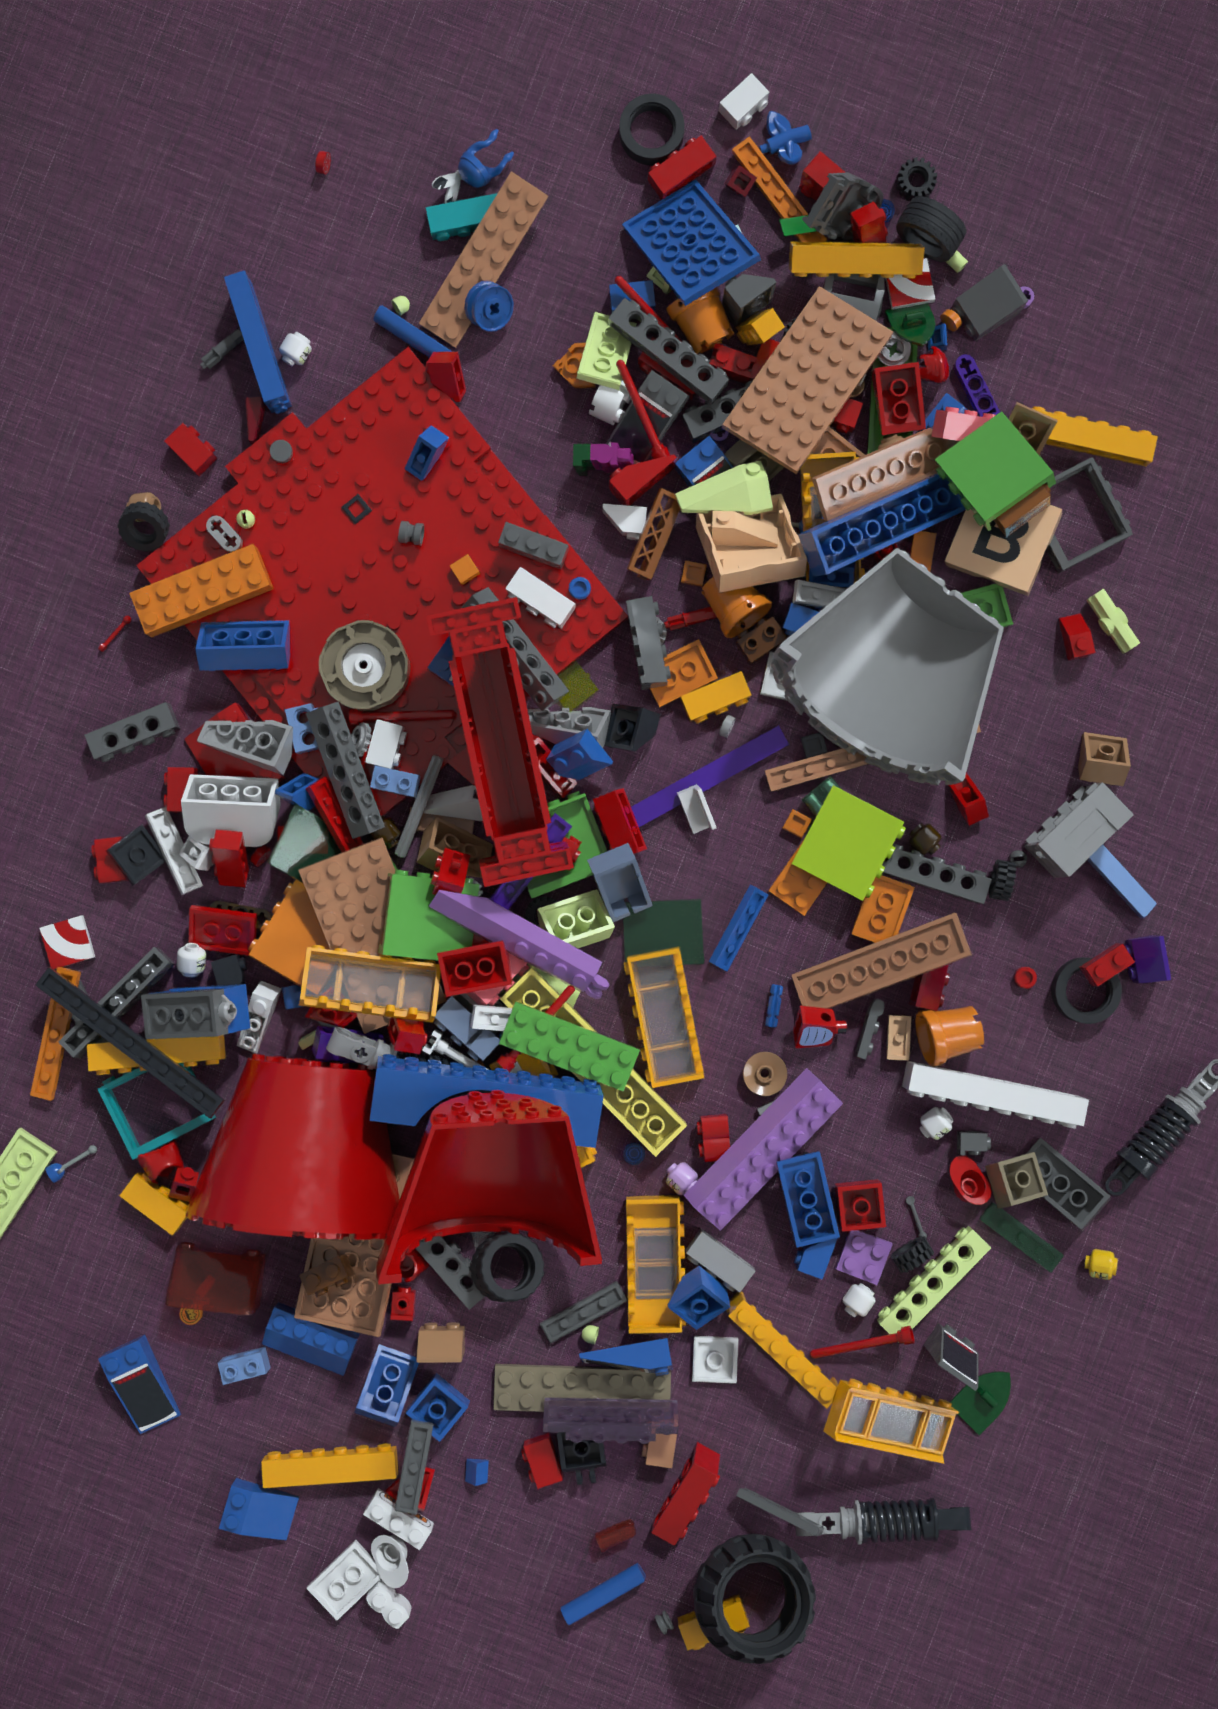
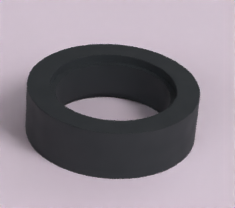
M644 94L633 99L623 110L619 124L620 142L626 154L636 162L644 165L661 164L666 161L670 153L675 150L679 151L683 142L685 124L682 112L675 102L660 94ZM657 111L664 114L670 120L673 134L665 145L653 149L645 148L634 140L630 128L634 119L643 112Z
M1080 957L1069 960L1058 969L1052 981V999L1059 1012L1068 1019L1085 1024L1098 1023L1110 1017L1117 1009L1122 994L1121 982L1117 974L1105 982L1106 997L1097 1009L1089 1012H1081L1075 1009L1067 999V982L1075 972L1081 970L1080 966L1092 959Z

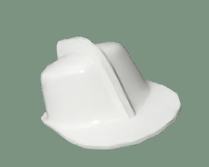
M381 1535L375 1538L371 1544V1552L382 1581L389 1587L400 1588L408 1579L409 1571L406 1562L408 1550L404 1541L395 1535Z

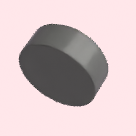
M277 440L272 443L270 454L276 462L286 463L292 458L293 449L287 441Z

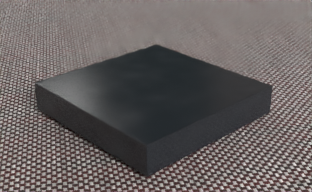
M142 824L106 850L132 886L166 862L159 846Z

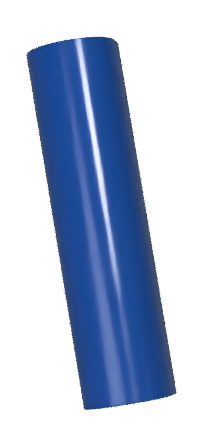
M380 305L373 318L374 322L428 358H430L433 352H452L383 305Z
M640 1564L632 1565L563 1605L561 1612L566 1623L571 1625L645 1582L646 1575Z

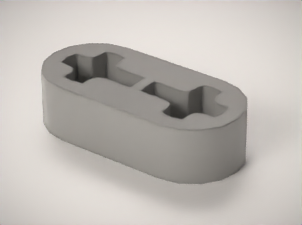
M212 516L208 519L206 524L208 532L227 552L231 553L242 548L243 542L241 537L222 517ZM214 522L221 523L220 527L224 530L222 534L216 529L213 531ZM227 535L233 540L237 538L235 540L237 544L235 547H227L229 545V542L225 539Z

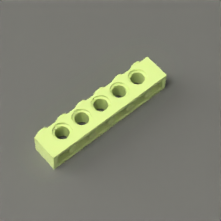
M968 1226L966 1229H960L955 1235L956 1239L951 1244L947 1243L940 1250V1255L925 1265V1271L920 1276L916 1275L909 1282L910 1286L905 1291H900L894 1297V1302L890 1307L886 1306L879 1312L877 1321L889 1334L897 1333V1330H901V1327L911 1326L913 1329L991 1249L971 1227ZM962 1246H967V1254L964 1256H959V1248ZM946 1262H952V1269L944 1272L943 1265ZM930 1278H937V1284L934 1287H927V1282ZM914 1294H922L920 1302H912ZM905 1309L907 1311L906 1316L902 1319L896 1318L897 1312Z

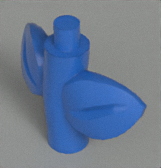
M769 111L767 130L772 137L766 139V143L760 145L759 149L763 154L769 152L771 155L778 152V157L782 162L790 165L797 164L802 157V150L798 144L812 140L810 128L808 125L791 129L790 122L786 117L778 112Z

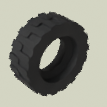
M140 501L131 503L125 508L117 528H119L118 533L121 535V539L128 546L143 552H151L163 545L170 530V523L168 522V517L157 506ZM136 519L146 520L154 527V533L147 535L139 532L133 526V522Z

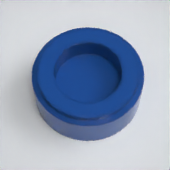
M583 577L574 578L569 584L570 595L577 600L586 599L591 592L589 581Z

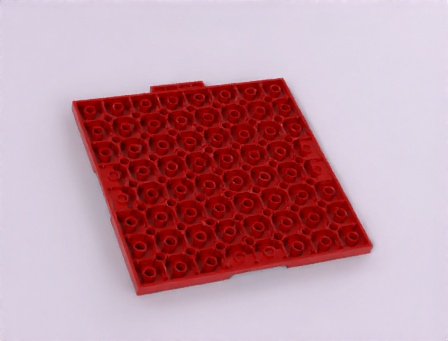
M409 347L307 429L293 412L225 466L238 482L236 486L167 540L160 548H157L136 565L148 581L153 584L228 554L229 552L207 530V521L212 516L222 517L242 539V548L251 544L258 548L274 589L187 623L185 626L195 639L198 640L201 622L289 620L290 660L288 668L222 670L263 722L265 720H274L288 725L285 709L309 703L313 704L315 708H320L338 702L327 691L319 672V657L327 638L336 629L358 620L374 621L391 629L402 641L410 660L409 681L405 690L396 701L369 712L454 710L456 712V716L449 719L385 721L403 726L405 728L404 732H407L405 743L400 745L398 751L401 754L398 767L394 766V770L421 776L418 789L421 787L433 755L443 758L441 771L449 764V760L467 747L455 688L427 668L449 637V633L430 636L426 619L427 615L461 609L473 594L487 587L491 589L498 600L509 599L507 597L509 594L505 588L521 567L576 605L575 610L562 629L558 626L555 628L549 626L544 622L545 618L540 614L537 616L531 614L526 610L527 606L522 602H519L521 618L514 619L557 676L628 619L625 611L549 518L538 508L451 398L431 383L430 375L427 374L425 366ZM432 425L448 436L449 439L441 456L426 478L421 481L404 468L419 435ZM285 440L291 445L293 456L288 462L278 463L272 458L270 447L273 442ZM359 494L372 511L358 523L354 524L341 507ZM358 500L348 508L355 518L366 510ZM249 510L255 517V523L252 527L245 529L237 523L236 517L240 511ZM243 514V522L246 524V514ZM401 521H409L413 525L416 523L424 524V537L421 546L414 545L413 542L399 543L398 535ZM214 522L213 531L216 529L222 534L224 530L220 527L221 523ZM508 522L568 544L569 550L562 569H557L500 548L498 542L505 523ZM228 535L225 537L229 542L227 547H235L237 545L235 543L237 538L233 540ZM468 554L481 574L462 585L450 565ZM583 577L589 581L591 592L586 599L577 600L570 595L569 584L574 578ZM364 664L362 669H365L368 664ZM523 689L525 700L527 701L531 697L526 692V690ZM339 703L349 732L352 734L356 726H350V708ZM308 712L300 714V723L308 722L306 715ZM364 721V723L369 724V727H371L370 734L373 735L376 721ZM313 733L307 734L304 738L306 745L312 744L315 740ZM292 744L291 757L301 770L319 779L326 776L333 788L320 750L297 754ZM367 750L359 759L370 786L375 765L365 762L368 754ZM371 788L381 817L388 814L409 797Z

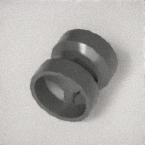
M401 521L398 535L399 543L413 542L414 545L421 546L424 537V524L416 523L413 525L409 521Z

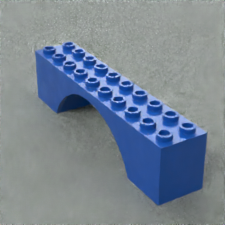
M384 1054L383 1057L378 1056L370 1121L416 1126L420 1118L431 1107L451 1095L472 1090H502L505 1093L529 1096L560 1106L569 1116L576 1146L596 1148L604 1095L600 1084L592 1079H584L582 1082L575 1081L574 1078L568 1076L558 1079L553 1078L550 1074L534 1076L530 1075L531 1073L527 1071L510 1073L507 1069L495 1068L494 1071L486 1070V1067L474 1065L473 1068L455 1062L445 1065L441 1064V1061L438 1060L421 1062L415 1057L397 1059L395 1055Z

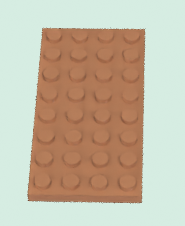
M819 286L724 421L722 428L797 474L893 335V331Z
M382 837L298 870L330 950L342 948L350 953L365 951L372 956L380 955L378 950L379 944L383 942L391 878L388 877V873L395 874V868ZM392 956V958H395V959H401V958H402V957H400V956ZM413 958L414 961H418V962H423L424 960H429V959ZM344 966L343 983L350 1000L396 1006L400 973ZM407 974L403 1007L428 1009L433 977ZM440 982L437 1005L447 1001ZM357 1013L364 1034L389 1024L390 1017Z
M392 1154L400 1198L414 1158ZM350 1234L349 1237H343V1239L311 1238L304 1272L338 1255L346 1254L355 1275L348 1278L349 1282L336 1288V1285L329 1287V1292L319 1297H316L315 1294L308 1296L303 1283H301L294 1318L380 1337L392 1284L378 1285L376 1278V1264L385 1239L355 1240L354 1234Z

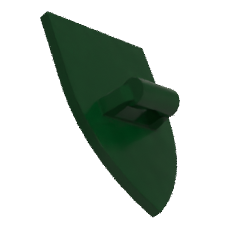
M928 303L885 310L892 330L901 339L923 347L933 336L935 318Z
M995 1371L978 1376V1389L976 1391L965 1385L950 1401L952 1403L951 1407L959 1411L958 1415L979 1436L1001 1414L1007 1404L1011 1389L1010 1372Z

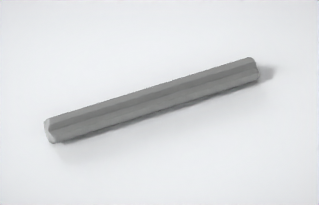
M433 755L395 850V855L405 858L443 763V758Z

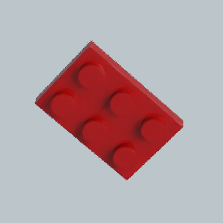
M191 905L189 909V943H196L204 950L249 956L251 952L248 950L249 946L256 939L257 914Z

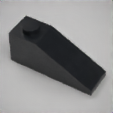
M240 954L211 962L218 986L245 984V970L248 968L245 958H241Z

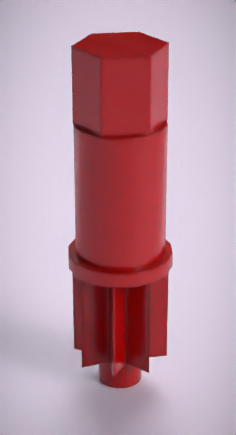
M711 607L668 617V621L664 622L665 628L670 627L671 631L714 619L716 615Z

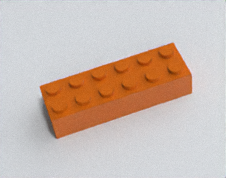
M251 544L132 591L129 594L145 634L152 638L274 588L258 548Z

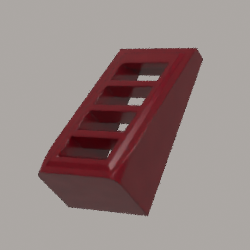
M262 397L246 398L248 440L251 445L259 439L266 408Z

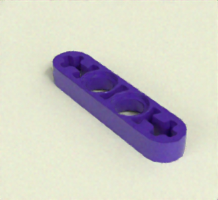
M966 354L958 357L954 363V370L974 411L978 412L977 416L983 417V413L988 414L991 410L994 412L992 413L993 415L1000 413L974 359ZM962 361L964 363H969V366L967 368L969 374L974 372V374L968 376L966 379L964 378L968 374L966 369L959 367ZM972 379L977 380L980 388L978 390H971L968 382ZM980 399L988 400L989 408L986 410L980 409L978 401Z

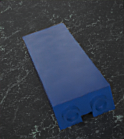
M245 270L225 276L226 286L263 401L271 413L280 414L286 412L287 408L292 407L253 284Z

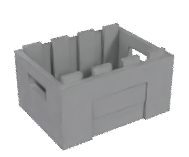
M1103 782L1093 783L1085 788L1081 786L1072 794L1074 799L1070 803L1065 801L1057 809L1059 813L1054 818L1050 816L1041 824L1042 830L1038 833L1034 831L1025 840L1027 844L1024 847L1054 878L1070 877L1134 815Z

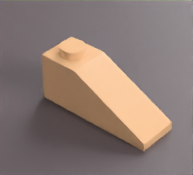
M713 511L711 537L714 545L778 546L777 527L735 511Z

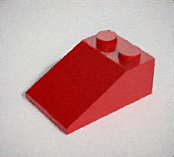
M919 362L872 369L873 391L881 434L889 435L926 429Z
M673 454L628 465L622 470L618 468L610 475L609 490L622 505L631 506L674 469L677 457Z

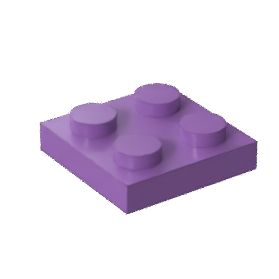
M860 1230L849 1231L835 1269L877 1285L892 1243Z

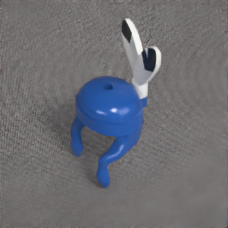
M498 129L493 130L487 140L478 141L467 148L460 158L458 170L455 173L440 176L432 182V187L435 189L447 188L445 203L457 200L461 179L475 188L485 186L493 177L498 176L502 172L507 162L511 161L514 155L513 151L505 154L500 164L494 168L484 166L474 156L477 151L488 147L496 140Z

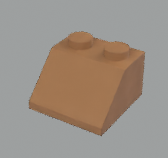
M1084 732L1078 764L1080 780L1124 786L1131 767L1127 738Z
M451 1322L447 1323L446 1326H437V1323H425L424 1326L420 1327L417 1363L462 1362L465 1353V1326Z

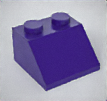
M1150 935L1126 940V945L1124 946L1135 961V963L1128 967V974L1130 979H1133V983L1171 980L1164 936Z

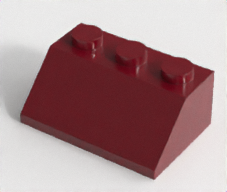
M949 964L915 976L909 1000L910 1005L938 1011V1008L943 1006L945 995L942 994V991L949 981L950 974L947 973Z

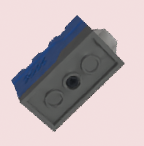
M246 984L173 988L168 991L141 995L146 1039L216 1037L250 1028Z

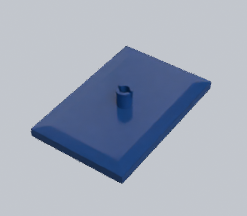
M697 180L692 181L622 224L625 232L685 306L761 261L760 254Z

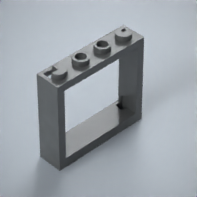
M1093 457L1056 475V484L1053 486L1085 470L1118 535L1069 561L1055 535H1053L1046 551L1058 574L1133 535L1132 529L1129 526L1131 524L1130 521L1124 518L1120 502L1114 499L1111 493L1112 487L1107 480H1104L1101 474L1102 468L1097 465Z

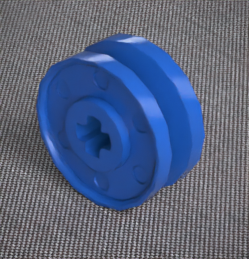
M481 281L475 284L468 292L464 310L467 318L474 325L488 332L497 331L503 328L510 320L514 302L512 295L506 288L492 281Z

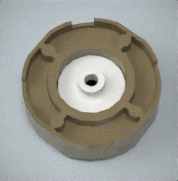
M358 620L336 629L327 638L319 657V672L327 691L334 699L348 708L369 712L387 706L400 697L409 681L410 660L402 641L391 629L374 621ZM367 663V667L362 669V666Z

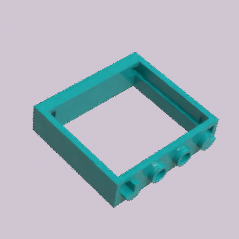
M179 1063L181 1067L196 1077L191 1067H184L183 1063ZM140 1067L137 1069L132 1068V1072L122 1073L123 1076L117 1079L114 1076L102 1082L104 1086L98 1088L132 1160L140 1154H145L211 1121L216 1116L214 1115L209 1119L203 1114L140 1146L112 1089L148 1071H140Z

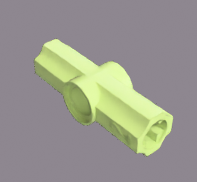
M1104 589L1087 599V602L1099 618L1100 627L1107 635L1112 637L1122 654L1140 643L1128 626V619L1125 613L1114 605Z

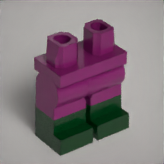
M611 443V446L607 444H573V467L579 476H588V470H603L606 473H612L618 468L622 470L624 467L634 464V455L631 454V449L620 448L618 443Z

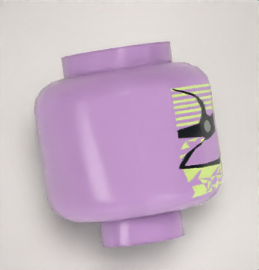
M685 1162L678 1165L674 1163L666 1171L668 1174L666 1183L678 1195L685 1194L698 1179V1174Z

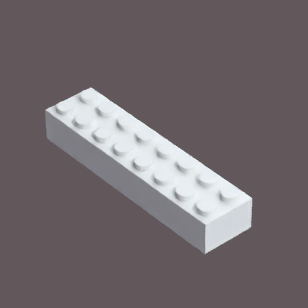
M907 1061L902 1087L907 1089V1093L913 1096L924 1097V1094H929L930 1098L942 1102L949 1098L951 1102L957 1105L967 1106L968 1103H972V1106L977 1109L989 1111V1107H992L994 1111L1006 1115H1011L1012 1111L1021 1118L1032 1120L1033 1116H1036V1119L1041 1120V1122L1054 1124L1056 1120L1058 1124L1076 1129L1077 1125L1084 1126L1089 1102L1088 1099L1078 1095L941 1067H932L912 1061Z

